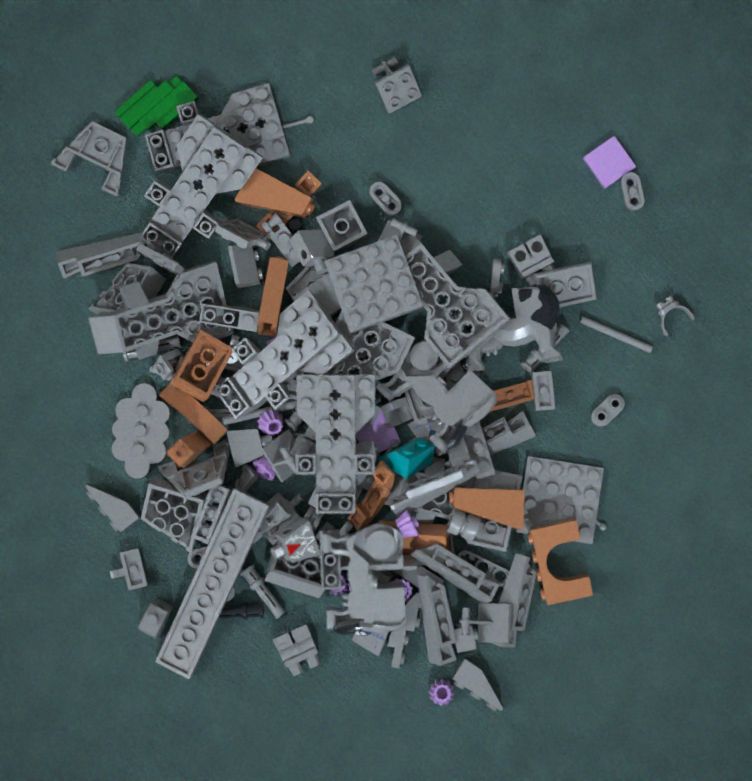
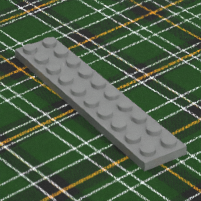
M237 488L233 489L158 654L156 663L187 679L192 677L270 507L269 504Z

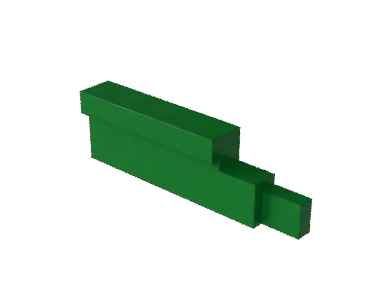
M175 76L170 82L165 80L160 86L156 87L150 80L115 111V114L131 130L144 115L180 85L182 81Z
M183 81L144 115L131 130L137 137L143 131H149L156 124L164 130L179 117L176 106L192 101L196 102L198 96Z

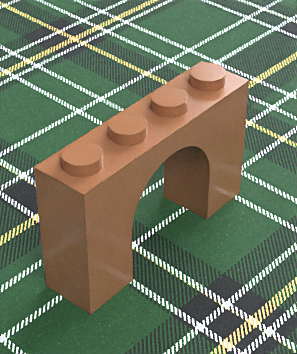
M573 517L530 527L531 533H527L529 543L534 544L535 551L532 552L534 563L538 562L539 570H536L538 582L542 581L543 588L540 589L542 600H546L547 605L593 596L588 573L570 577H559L551 573L546 565L548 553L553 547L561 543L581 539L576 518Z

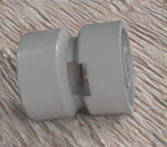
M454 508L449 517L446 532L454 535L461 533L462 538L472 541L479 528L481 517L472 514L466 516L464 511Z

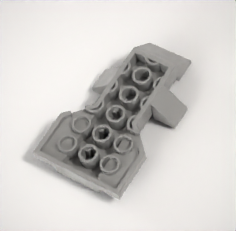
M269 83L233 93L221 115L208 118L214 124L262 155L263 158L258 166L290 157ZM195 101L176 106L182 126L145 135L155 172L182 169L177 144L198 114ZM258 121L266 122L263 128L256 127ZM240 126L248 127L245 129L246 133L238 132ZM219 148V150L215 149L218 156L224 155L222 148ZM212 164L204 165L207 171H213Z
M200 113L197 114L177 144L182 173L177 181L171 186L154 180L144 197L159 207L139 238L172 258L192 227L206 238H210L219 222L206 209L207 205L216 193L242 189L263 158L262 155ZM219 148H222L224 155L218 156L215 149L219 150ZM212 164L213 171H207L204 165ZM194 180H202V187H197Z
M409 234L400 244L423 303V308L427 311L424 339L450 369L491 338L498 329L510 321V318L485 289L457 287L449 275L457 270L462 263L451 250L432 257L416 237ZM440 297H443V298L447 297V300H446L447 303L444 304V305H443V303H442V304H439V303H440L439 298H440ZM454 311H455L456 313H457V312H460V313H459V318H458V319H455V318H454V319H451V318H452V314H451V313L454 312ZM465 326L468 328L472 327L470 334H464Z
M215 261L182 271L181 275L177 274L167 294L147 299L138 281L121 286L119 288L126 307L88 317L98 354L120 353L135 348L139 360L157 354L159 340L175 334L191 342L194 341L200 330L216 339L234 334L233 329L230 327L199 323L201 306L205 299L207 300L206 304L227 305L217 262ZM187 305L190 306V308H187L188 312L185 311ZM169 311L172 312V314H170V318L167 317Z
M307 290L280 314L277 338L261 351L245 337L231 349L241 364L245 366L232 377H227L214 390L235 419L258 409L267 400L274 410H277L290 399L287 383L300 372L328 374L353 353L355 349L313 292ZM315 328L318 329V330L316 331V332H317V335H314V334H313ZM301 340L304 341L302 343L303 347H299ZM286 353H289L288 360L285 359Z
M341 311L336 325L355 351L336 366L333 374H349L351 370L358 369L359 374H375V381L399 372L415 337L384 322L350 334ZM372 334L376 335L375 339L377 341L369 344L366 337ZM364 351L367 352L366 356H369V358L360 361L358 354H362ZM334 389L331 396L338 400V397H341V393H337V389ZM376 406V413L367 422L368 424L374 425L381 411L380 407ZM334 409V412H331V416H334V419H338L341 413ZM308 426L304 436L316 441V432ZM335 428L331 435L338 439V436H341V432H338Z
M375 374L297 375V415L316 432V452L296 454V474H316V513H355L357 474H375V454L356 452V433L376 413ZM334 389H337V393H341V397H338V400L331 396ZM334 409L341 413L338 419H334V416H331V412H334ZM335 428L338 432H341V436H338V439L331 435Z
M433 456L432 465L423 469L422 473L418 472L407 479L393 471L394 483L384 504L390 506V499L405 494V485L444 471L445 459ZM495 470L494 476L477 480L476 476L454 488L520 490L523 476ZM452 489L414 510L413 516L415 515L418 523L432 524L435 516L449 519L454 509L448 499L449 492H452ZM481 517L474 539L472 541L465 540L469 544L506 552L511 527Z

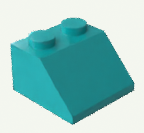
M418 437L379 457L378 462L384 461L391 470L407 479L432 465L435 445L422 437Z

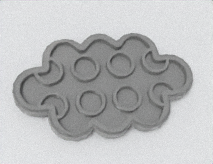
M146 383L137 385L133 389L131 398L119 401L115 409L118 420L112 427V433L116 437L112 444V453L118 460L125 461V471L130 477L135 479L145 477L149 473L151 464H157L164 460L167 452L164 442L170 435V429L165 424L170 418V409L164 402L157 401L155 388Z

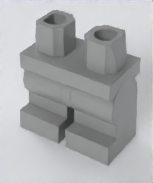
M541 234L506 253L513 262L521 279H525L529 286L536 284L535 272L554 269L552 264L554 260Z
M308 624L291 631L295 642H293L289 632L273 639L286 668L289 667L294 676L304 672L300 664L302 660H307L310 669L320 664L317 655L319 651Z

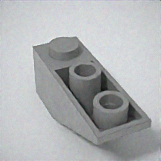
M202 303L199 323L257 332L260 310L240 306Z
M85 486L88 490L86 494L92 501H97L100 505L98 507L99 511L103 516L107 515L111 519L109 523L115 531L124 532L141 519L129 502L94 486Z
M339 529L327 530L331 535L339 536ZM320 530L322 590L341 589L340 554H333L332 552L323 553L322 530Z
M464 658L452 676V679L455 680L453 684L462 690L466 687L471 691V696L477 700L484 699L487 701L486 705L492 710L496 711L498 708L502 711L503 707L481 668Z

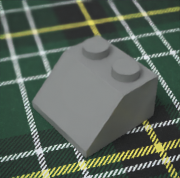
M350 200L316 217L333 252L352 246L368 237Z
M228 246L235 284L238 289L260 285V279H263L261 268H257L256 261L259 260L257 249L254 250L253 246L246 249L238 246Z

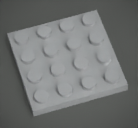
M397 235L324 261L350 334L423 308V303Z
M527 456L522 490H525L523 529H516V532L531 533L530 527L575 517L581 538L575 540V542L593 544L604 468Z

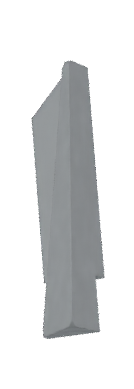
M142 232L57 251V263L63 279L81 271L82 277L138 260L141 253L136 248L139 243L142 245L147 244V242L139 238Z
M523 411L508 422L502 417L482 428L490 456L536 436ZM450 458L445 462L447 469L452 467Z
M476 459L405 485V494L390 499L391 509L397 518L406 510L411 513L480 473Z
M438 544L418 549L411 553V556L480 603L491 602L499 587V584L485 579L486 574Z
M515 554L499 604H511L510 643H492L500 647L515 648L517 630H525L536 579V572L530 567L528 563L530 558L527 556Z
M418 574L417 579L428 659L430 663L441 666L456 660L451 645L456 643L445 586L435 582L428 575Z

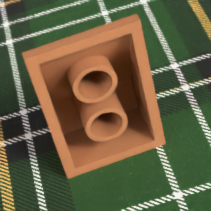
M200 330L179 364L170 384L204 402L210 396L233 352L231 350L232 347Z

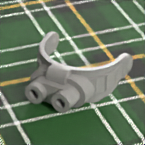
M672 295L665 299V303L662 301L656 305L661 317L660 326L665 337L668 336V333L664 327V318L668 311L681 309L689 315L692 321L695 319V316L689 309L675 301Z

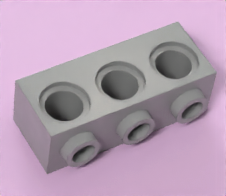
M221 484L215 488H210L192 538L209 544L233 489Z

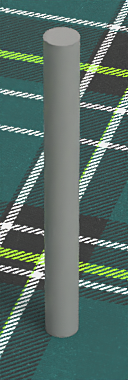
M585 316L581 318L580 323L646 352L651 353L652 345Z
M297 401L284 403L277 409L278 412L296 408ZM270 406L257 409L238 419H235L233 415L222 418L223 425L257 418L265 410H274V408Z

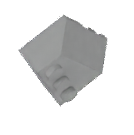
M126 263L112 280L113 285L108 291H103L99 295L101 299L95 306L92 304L89 310L99 314L105 311L109 313L126 307L123 303L119 287L136 281L140 283L147 299L154 298L161 290L166 279L152 267Z
M155 477L148 485L141 519L159 532L162 531L171 537L172 541L178 542L186 548L185 550L192 553L197 541L192 538V534L208 493L201 492L196 496L186 498L169 481Z
M278 541L274 544L273 547L279 545ZM271 553L264 581L320 598L324 592L321 584V556L319 554L297 562H289L283 556L275 559Z

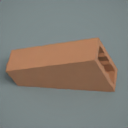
M257 168L243 188L239 190L235 198L236 202L244 206L306 218L308 214L310 215L315 208V201L311 197Z
M270 257L258 318L259 335L277 336L289 260H285L283 257Z
M197 430L179 439L166 453L179 467L187 468L200 458L213 443L200 430Z
M453 488L452 492H449L448 499L449 503H452V508L516 529H523L525 490Z
M395 521L379 522L389 525L399 531ZM418 523L419 527H416L418 536L403 537V555H411L415 550L436 544L450 551L449 532H446L447 525Z

